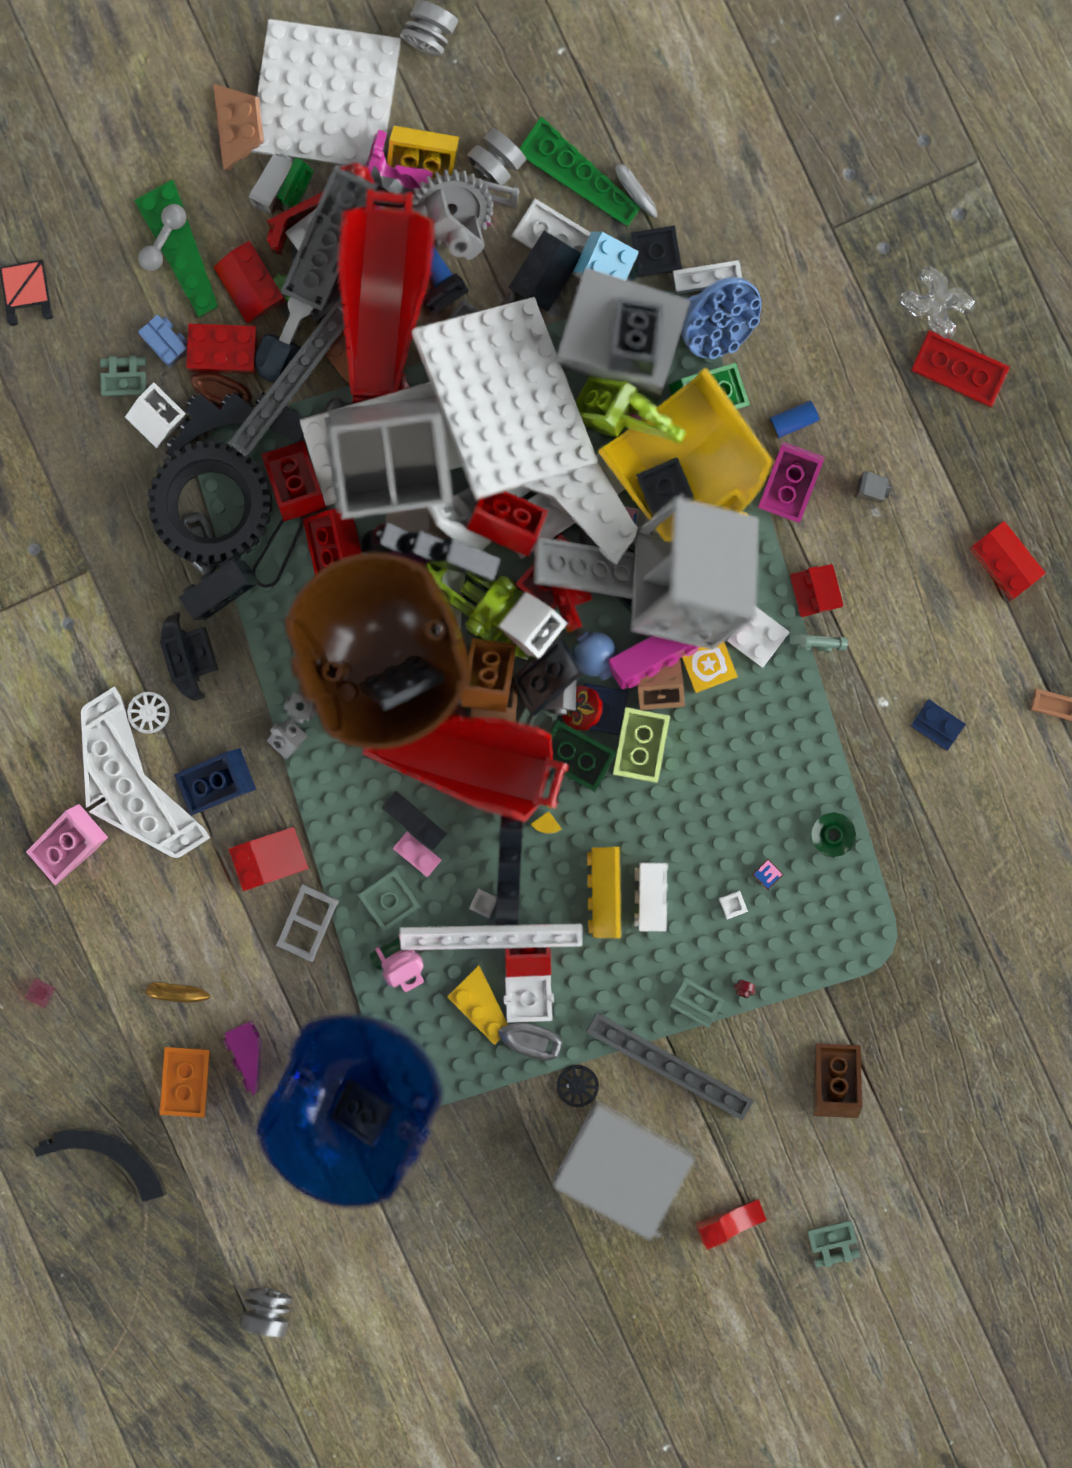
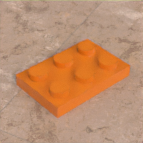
M179 1047L164 1048L160 1115L205 1118L210 1050Z

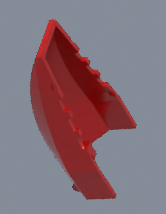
M367 189L365 206L343 211L339 276L351 395L379 397L397 392L413 338L412 331L415 329L430 277L434 240V219L412 210L413 192L398 194L375 192L374 189ZM373 201L405 203V209L373 206Z
M448 716L436 729L411 743L385 749L363 748L362 755L484 812L523 822L540 805L556 809L558 803L556 799L563 775L569 767L565 763L553 761L551 735L538 727L488 717ZM551 768L556 769L548 797L543 798Z

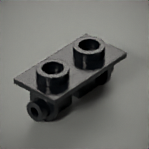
M455 273L425 294L422 302L431 315L434 316L465 295L469 290L465 286L463 279Z

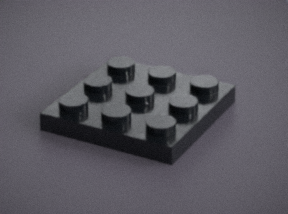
M411 656L399 665L387 667L384 672L378 675L366 677L365 681L359 683L361 692L386 710L446 680L441 671L420 656Z

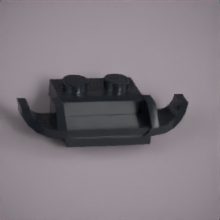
M179 612L166 618L161 632L160 644L172 684H175L178 690L187 698L197 701L205 698L197 683L200 681L199 676L219 669L206 627L186 633L185 630H181L179 623L181 616Z

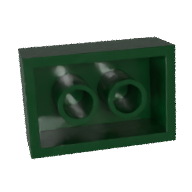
M557 720L550 733L553 761L569 765L567 772H564L563 776L596 792L617 752Z

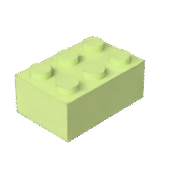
M625 708L613 775L658 783L670 716Z

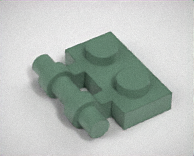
M130 355L129 358L109 356V358L101 359V367H109V373H101L102 397L138 396L147 390L146 372H137V366H146V357ZM117 367H129L130 372L117 373Z
M851 1220L807 1230L812 1252L822 1251L823 1257L814 1259L816 1268L822 1266L828 1268L832 1267V1264L843 1261L848 1263L852 1262V1259L860 1257L858 1249L849 1250L848 1246L849 1244L857 1243ZM842 1248V1253L829 1254V1249Z

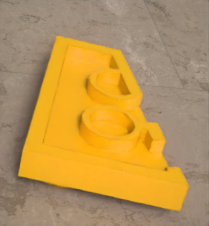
M477 966L447 997L495 1045L501 1039L499 1030L508 1025L480 966Z

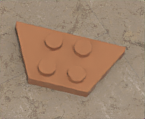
M215 84L213 87L223 170L228 171L234 168L232 165L238 160L246 158L253 149L259 147L264 142L260 102L258 97Z

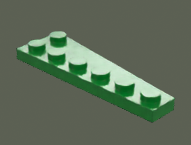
M173 179L134 200L155 239L164 226L161 219L163 209L170 204H177L183 208ZM186 218V222L181 228L171 230L161 250L200 318L219 307L189 221Z

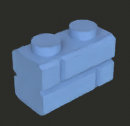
M156 315L138 333L163 362L171 368L179 359L187 354L186 345L188 341L181 333L176 335L171 330L174 326L166 317L161 319L159 315Z

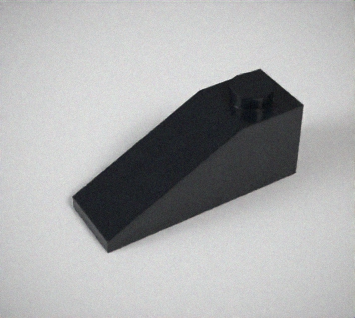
M397 791L394 792L382 807L383 810L432 851L436 849L448 834Z

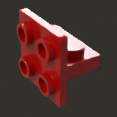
M833 564L811 567L805 571L790 575L800 617L844 606Z

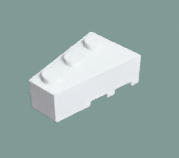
M639 863V868H635V881H639V890L634 891V904H639V913H634V926H639V931H666L668 863Z

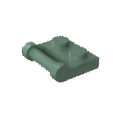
M803 634L790 636V645H798V650H811L813 646L818 647V651L830 652L832 648L845 651L848 646V640L846 637H822Z

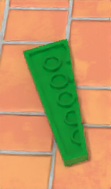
M543 117L539 118L519 148L526 157V161L628 228L639 212L640 207L620 188L615 186L606 175H603L592 162L586 159Z

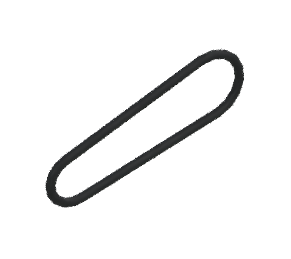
M300 516V526L286 555V558L282 564V567L278 573L277 578L271 584L265 585L259 582V584L257 585H259L260 587H272L276 585V583L279 581L283 573V570L287 564V561L291 555V552L295 546V543L299 537V534L303 528V516ZM281 519V521L279 522L277 528L275 529L274 533L272 534L271 538L266 544L264 550L262 551L261 555L259 556L258 560L253 566L252 572L254 573V575L257 566L259 565L261 559L263 558L264 554L266 553L267 549L272 543L274 537L276 536L277 532L284 522L283 519Z

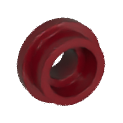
M738 980V983L734 984L733 988L740 997L749 998V996H754L756 993L754 991L755 985L748 981Z

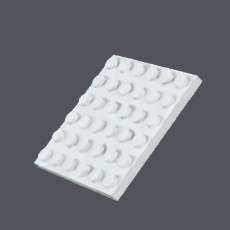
M269 19L257 93L260 102L264 142L251 152L267 155L276 154L278 156L282 153L294 159L296 157L301 160L342 166L357 162L365 166L374 135L377 134L378 130H382L386 134L388 131L401 38ZM386 139L383 147V152L385 151Z

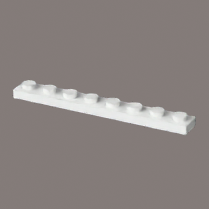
M582 924L400 928L401 950L582 946Z

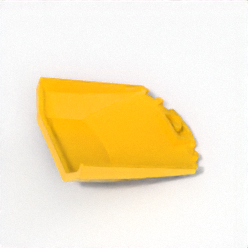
M707 368L700 371L692 381L657 407L656 412L658 414L669 417L672 420L671 424L686 432L681 444L662 437L628 429L598 450L599 454L648 520L653 515L636 474L678 457L695 499L692 500L693 502L740 513L759 492L773 461ZM643 418L641 419V421H643V422L649 423V424H651V425H655V424H653V423H651V422H649V421H647V420H645V419H643ZM674 513L655 528L665 542H673Z

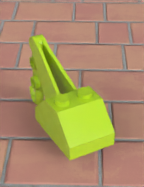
M589 377L575 401L583 424L605 436L618 437L624 427L681 444L686 435L683 429L671 424L672 420L669 417L658 414L656 412L657 408L638 395L637 389L627 381ZM633 413L655 425L632 418L629 415Z

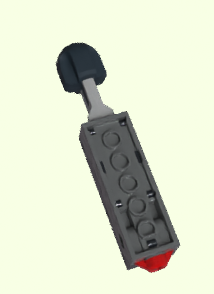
M353 162L344 166L337 165L334 167L282 287L281 293L290 296L287 303L290 316L281 336L273 334L263 335L255 356L256 369L260 376L268 382L275 383L301 349L292 341L302 318L312 313L314 308L320 311L324 310L328 304L339 278V251L343 211L365 206L367 189H374L376 192L379 187V183L374 182L369 168L360 163Z

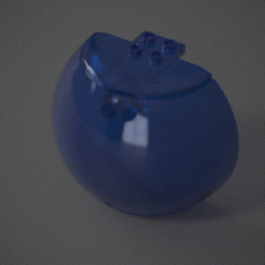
M336 1014L310 1020L300 1030L288 1055L291 1058L276 1090L268 1097L257 1121L256 1135L260 1137L259 1143L272 1167L289 1185L318 1202L348 1208L368 1207L380 1204L382 1201L386 1203L397 1192L414 1163H417L422 1153L421 1148L427 1142L432 1132L431 1128L439 1112L444 1093V1087L441 1086L438 1072L424 1049L405 1031L387 1021L361 1014ZM348 1078L356 1080L395 1107L376 1148L367 1145L330 1119Z

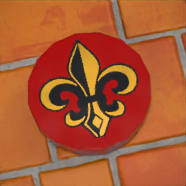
M576 686V711H567V715H562V719L567 726L578 731H586L592 725H596L602 715L603 708L602 700L599 699L597 691L588 686Z

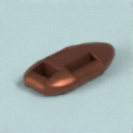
M200 372L190 377V382L197 394L202 393L220 408L223 407L220 403L228 393L230 395L234 392L243 394V398L248 402L251 401L252 395L247 387L222 374Z

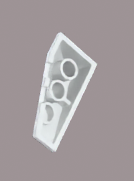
M452 501L453 504L428 507L436 523L452 539L480 551L492 542L466 529L468 526V521L465 519L466 516L456 506L454 501Z

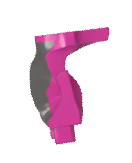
M378 130L377 134L374 135L370 153L365 164L369 168L374 182L379 183L381 189L388 193L406 194V192H413V195H415L414 188L421 189V181L428 184L427 177L430 176L432 178L433 173L427 169L399 165H396L395 168L390 167L386 163L383 152L387 134L382 130Z

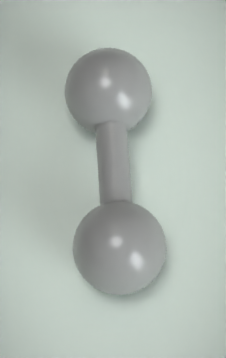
M170 204L163 209L161 219L164 226L153 246L142 248L138 254V262L143 269L154 271L162 265L163 255L160 250L171 230L181 228L186 222V212L181 206Z

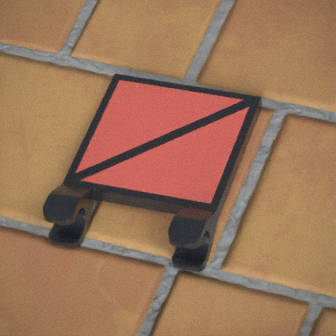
M43 259L0 267L6 318L10 326L18 325L15 309L41 305L42 316L45 320L53 319Z

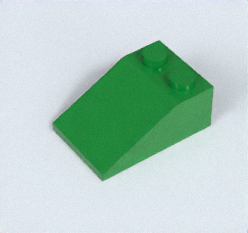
M736 363L709 370L712 377L736 409L750 405ZM698 374L669 384L671 395H674Z

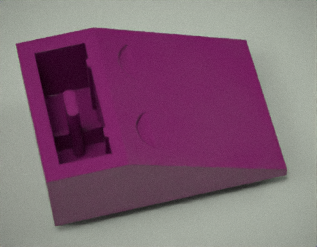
M253 1020L224 1033L225 1038L223 1042L227 1050H232L235 1056L232 1061L238 1072L242 1071L244 1076L242 1083L247 1093L251 1091L252 1095H255L260 1089L262 1039Z

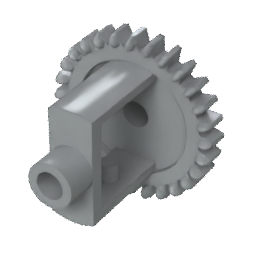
M454 169L452 175H449L448 171L445 170L444 176L441 177L436 172V179L428 176V184L421 181V189L414 188L415 195H413L412 210L434 219V240L437 247L443 241L446 248L449 247L452 255L456 257L464 256L467 260H471L485 247L480 228L486 230V222L490 223V216L493 215V201L490 190L488 191L486 183L482 184L481 178L475 180L473 173L467 177L464 170L460 175H458L457 169Z

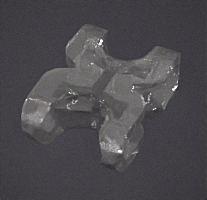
M925 266L920 272V280L928 288L929 294L921 296L909 290L900 296V303L914 316L922 317L928 314L927 323L929 327L940 336L951 338L955 333L956 327L949 319L947 310L955 309L963 314H968L974 310L976 306L975 301L960 288L955 287L947 290V278L935 268Z

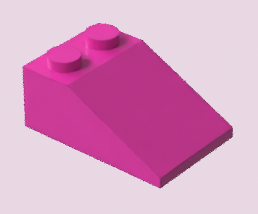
M783 442L758 508L800 523L825 457Z

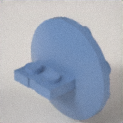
M730 277L711 284L699 295L686 298L690 300V304L682 326V336L687 348L701 358L716 359L728 353L736 352L760 322L761 297L758 290L746 279Z

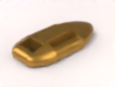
M166 982L150 983L145 991L147 996L157 1000L183 1003L202 1002L211 998L210 994L201 988Z

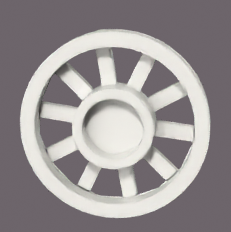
M143 692L131 700L127 715L133 728L145 734H152L165 727L169 720L170 709L168 703L161 695L154 692ZM147 695L154 696L150 704H148ZM143 696L145 704L142 705L137 699ZM157 698L162 701L161 704L154 706ZM136 703L140 710L132 709L133 704ZM165 706L166 713L158 712L157 709ZM131 712L139 713L140 716L132 719ZM158 715H159V716H165V719H164L163 722H160V721L157 719V716H158ZM142 719L143 721L140 727H138L134 722ZM146 721L149 723L150 730L143 729ZM152 721H155L160 726L153 729Z

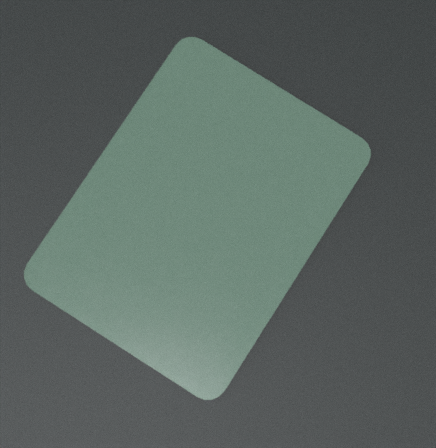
M672 290L662 291L684 299L689 298V296L685 294L677 295L676 292ZM569 318L545 325L557 357ZM681 330L660 399L637 394L645 398L650 404L659 406L672 396L669 384L682 378L699 374L705 368L709 371L723 367L721 357L706 359L696 356L685 345ZM423 363L403 369V374H406L410 387L430 382ZM563 370V372H566L568 385L576 401L589 377ZM346 386L289 405L306 418L319 414L323 407L336 397L340 398L345 406L355 403H352L353 395H351L350 386ZM242 424L221 426L213 430L203 443L207 444L209 441H215L217 444L224 442L229 445V441ZM585 426L595 455L599 453V449L617 438L605 436ZM624 427L623 431L618 435V437L622 435L624 432H626L629 428ZM271 428L267 430L249 454L266 478L272 497L271 520L266 526L267 531L265 535H261L259 544L257 546L254 545L250 553L246 554L245 552L241 555L242 558L239 559L245 560L251 570H253V566L282 519L261 454L298 443L285 434ZM303 437V439H302L301 441H304L305 446H306V449H307L308 454H309V457H310V453H309V450H308V447H307V444H306L305 437ZM463 466L449 470L452 495H456L470 487ZM215 472L200 474L198 479L216 538L224 536L231 532L242 519L245 507L243 493L238 484L226 475ZM760 488L753 500L743 510L749 516L758 518L756 607L790 633L763 668L727 642L728 639H726L724 642L738 677L695 693L682 657L680 658L685 707L647 710V712L670 716L658 783L613 775L615 755L596 792L563 776L556 802H558L556 809L540 805L523 822L518 925L582 924V946L550 947L551 993H554L552 1021L508 1022V1025L528 1023L558 1034L562 1039V1046L558 1057L554 1060H539L516 1053L502 1039L494 1045L447 997L477 966H480L507 1021V1004H504V995H506L505 948L415 950V953L419 954L423 962L420 974L424 982L408 992H405L401 985L396 987L389 986L382 974L384 970L376 969L370 962V953L375 951V948H380L398 938L400 928L495 926L496 905L490 918L470 910L469 907L478 888L497 897L501 816L484 812L362 755L363 748L338 741L337 737L332 739L323 728L318 712L315 718L311 717L310 721L304 720V724L292 721L308 737L287 759L284 758L324 892L339 900L332 918L380 1076L389 1093L402 1104L418 1109L439 1107L617 1052L618 1050L586 1033L596 1012L648 1041L702 1026V1024L669 1006L685 977L725 999L712 1021L715 1022L864 976L881 967L893 953L897 939L896 918L812 648L811 650H798V645H790V636L807 635L803 619L799 614L793 587L770 513L758 508L763 496L762 488ZM531 490L522 499L528 501L537 495L538 492ZM627 490L618 494L625 507L639 508ZM337 504L327 505L325 509L303 515L305 519L330 509H337ZM387 512L354 517L361 549L363 546L361 542L365 533L369 530H374L378 524L385 523ZM300 517L283 522L256 568L255 576L260 583L265 585L271 584L277 578L300 526ZM575 523L563 531L562 535L570 543L580 544L581 527ZM304 525L276 585L268 588L256 585L236 599L273 725L278 721L282 724L288 718L291 720L292 716H288V710L284 709L287 697H292V693L298 694L299 686H301L299 678L295 677L291 670V664H293L291 659L296 657L286 632L285 618L290 616L289 610L300 591L315 576ZM494 541L482 550L500 559L494 581L500 575H505L516 584L535 563V551L530 553L529 557L520 559L516 551ZM631 543L629 548L635 551V545ZM430 565L433 571L438 572L442 570L441 566ZM465 575L464 584L468 580L486 594L487 591L474 582L471 577ZM590 592L593 600L575 606L582 627L571 632H567L566 627H564L558 634L559 638L565 641L572 653L573 647L577 642L576 638L585 631L588 633H604L615 643L617 655L633 647V644H639L652 637V635L632 631V614L614 595ZM463 594V598L465 600H467L473 606H477L475 602H473L471 599H469L467 596ZM557 606L554 611L562 618ZM462 613L460 631L465 643L467 656L469 657L472 638H481L473 635L466 629L464 624L469 617ZM515 657L513 676L530 661ZM582 674L577 679V686H584V683L622 690L613 675L605 680H601L599 676L592 677ZM637 685L632 688L626 687L623 689V691H628L625 708L639 710ZM519 693L516 710L517 723L526 708ZM461 698L458 705L471 715L470 707L461 706ZM302 702L296 705L298 711H302L305 707ZM558 715L554 725L556 724L557 720L565 724V722L562 719V715ZM592 730L578 731L617 752L620 736ZM552 769L548 777L543 798H547L549 794V790L555 774V771ZM395 791L448 833L436 849L432 851L441 859V862L428 877L393 849L408 831L382 809ZM549 811L562 830L555 833H542L531 824ZM832 812L848 817L855 826L856 831L855 844L851 850L838 857L825 856L820 853L814 846L811 837L812 827L817 819L824 814ZM834 830L829 832L831 839L837 837V833ZM591 847H619L621 938H593V933H588V920H592V911H588V897H592V888L587 886V875L592 874V865L587 866V852H591ZM767 859L784 874L769 890L752 875ZM639 863H668L666 931H639V926H634V913H639V904H634V891L639 890V881H635V868H639ZM396 869L421 907L383 932L358 895ZM740 890L748 912L726 919L719 898ZM416 976L409 979L405 983H413L416 979ZM738 980L748 981L755 985L754 991L756 993L754 996H749V998L740 997L733 988L734 984H737ZM549 1040L545 1051L550 1052L553 1041Z

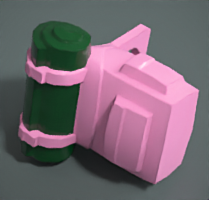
M398 935V938L386 945L375 948V951L370 953V962L376 969L384 970L382 974L389 986L396 987L401 985L403 990L408 992L424 982L420 974L423 962L419 954L415 953V950H401L400 935ZM416 976V979L413 983H405L409 979Z

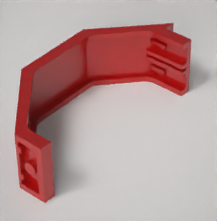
M323 192L267 220L270 228L267 242H269L268 245L272 253L282 254L287 236L285 232L292 225L297 224L317 209Z

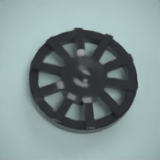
M572 1065L563 1070L558 1077V1095L569 1106L584 1107L590 1104L598 1094L599 1082L597 1076L586 1066ZM575 1069H582L580 1077H577ZM570 1070H572L574 1077L572 1079L566 1075ZM585 1071H588L591 1076L584 1080ZM564 1077L569 1081V1084H560ZM591 1079L595 1081V1085H587L586 1083ZM560 1087H568L569 1090L562 1094ZM586 1089H595L593 1096ZM572 1093L573 1095L571 1101L569 1102L568 1100H566L565 1096ZM583 1093L590 1098L586 1102L583 1101ZM576 1095H579V1104L573 1103Z

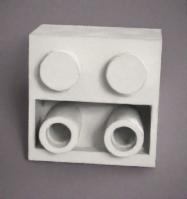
M153 382L136 400L125 418L158 448L188 416Z
M524 592L498 627L524 653L540 658L567 623L552 608L528 592Z

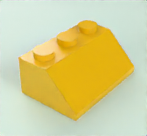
M393 125L389 140L387 164L392 168L399 165L427 169L433 173V179H436V172L441 177L444 176L445 170L448 171L449 175H452L456 165L459 137Z

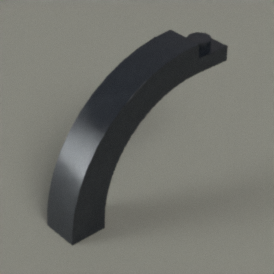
M66 1129L53 1133L55 1142H52L51 1138L38 1142L39 1146L34 1148L36 1157L74 1148L102 1153L118 1162L130 1174L139 1190L142 1202L167 1194L157 1170L147 1157L135 1146L114 1134L95 1129Z

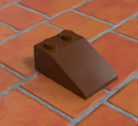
M816 1043L813 1116L858 1118L862 1110L861 1045Z

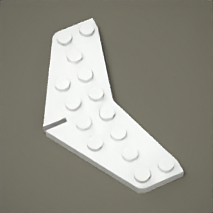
M598 463L520 486L544 494L558 503L600 547V552L616 565L636 536V525Z
M116 687L111 688L83 706L81 710L86 808L104 797L106 801L88 812L173 858L182 857L209 840L211 837L206 829L144 775L123 700Z

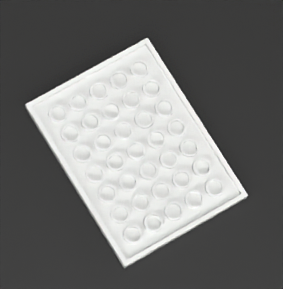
M535 297L416 328L412 331L413 338L475 500L598 463L561 364L557 363L558 357Z

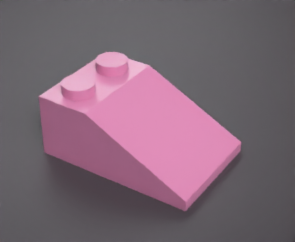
M78 804L66 810L26 853L51 882L57 885L95 852L108 837L81 805Z

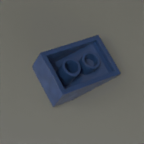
M241 748L225 752L174 774L190 816L257 790Z

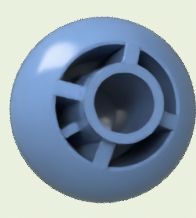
M585 631L576 638L577 642L573 647L572 655L583 674L592 677L599 676L601 680L612 676L609 659L617 656V648L613 640L601 632L588 633Z

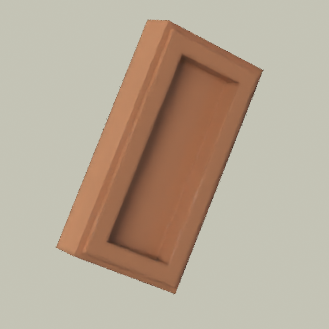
M1036 688L1030 711L1072 721V698Z

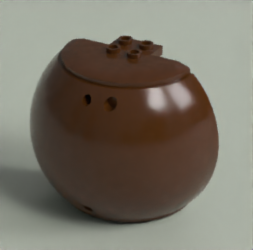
M380 553L361 554L342 559L320 571L303 587L289 610L290 616L285 618L286 632L296 657L291 659L293 663L291 664V670L294 676L299 678L301 684L299 686L300 693L304 699H307V702H314L323 728L332 739L337 737L338 741L348 745L369 749H385L408 744L427 735L444 722L453 712L469 684V661L458 622L441 587L430 571L421 563H416L400 556ZM411 656H420L441 671L446 680L386 710L361 692L359 683L365 681L366 677L378 675L384 672L387 667L399 665Z

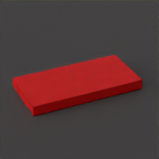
M929 330L910 372L992 408L1010 366Z

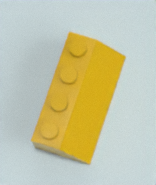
M591 847V852H587V866L592 865V874L587 875V886L592 888V897H588V911H592V920H588V933H593V938H621L619 847Z

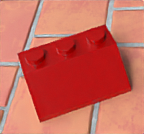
M250 240L230 251L213 267L247 325L286 302Z
M330 509L303 519L315 575L342 559L362 554L354 517L343 518L342 511L338 512L337 509Z
M1005 521L969 548L1010 601L1046 574Z

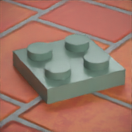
M396 869L358 895L383 932L421 907Z

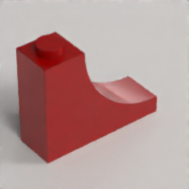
M759 1199L696 1222V1226L705 1249L708 1250L728 1242L730 1238L738 1233L765 1222L767 1219Z

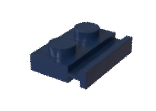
M928 699L910 726L948 751L966 724Z

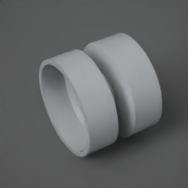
M492 127L482 138L489 150L487 151L483 147L476 145L466 157L473 165L475 171L486 181L504 185L511 177L504 166L506 165L510 169L517 171L526 161V157L510 139Z

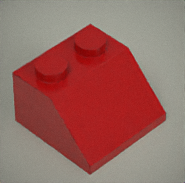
M550 947L505 948L506 977L551 975Z

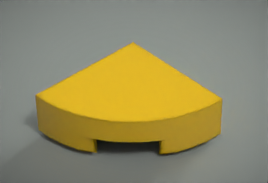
M549 811L531 824L542 833H555L562 830Z

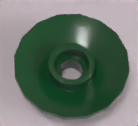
M832 812L824 814L817 819L812 827L811 837L814 846L820 853L825 856L838 857L851 850L855 844L856 831L855 826L848 817ZM832 830L837 833L835 839L829 837V832Z

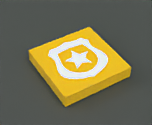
M722 642L713 650L700 647L693 655L682 657L695 693L738 677L725 642Z

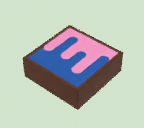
M769 859L752 873L767 890L784 875Z

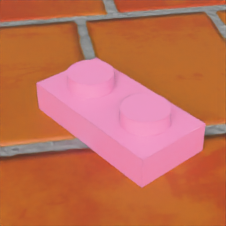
M408 831L393 848L426 877L441 862L437 855Z

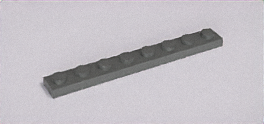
M338 301L334 304L229 441V445L245 457H248L345 330L342 304Z
M596 1012L586 1030V1033L741 1120L744 1119L753 1103V1099Z

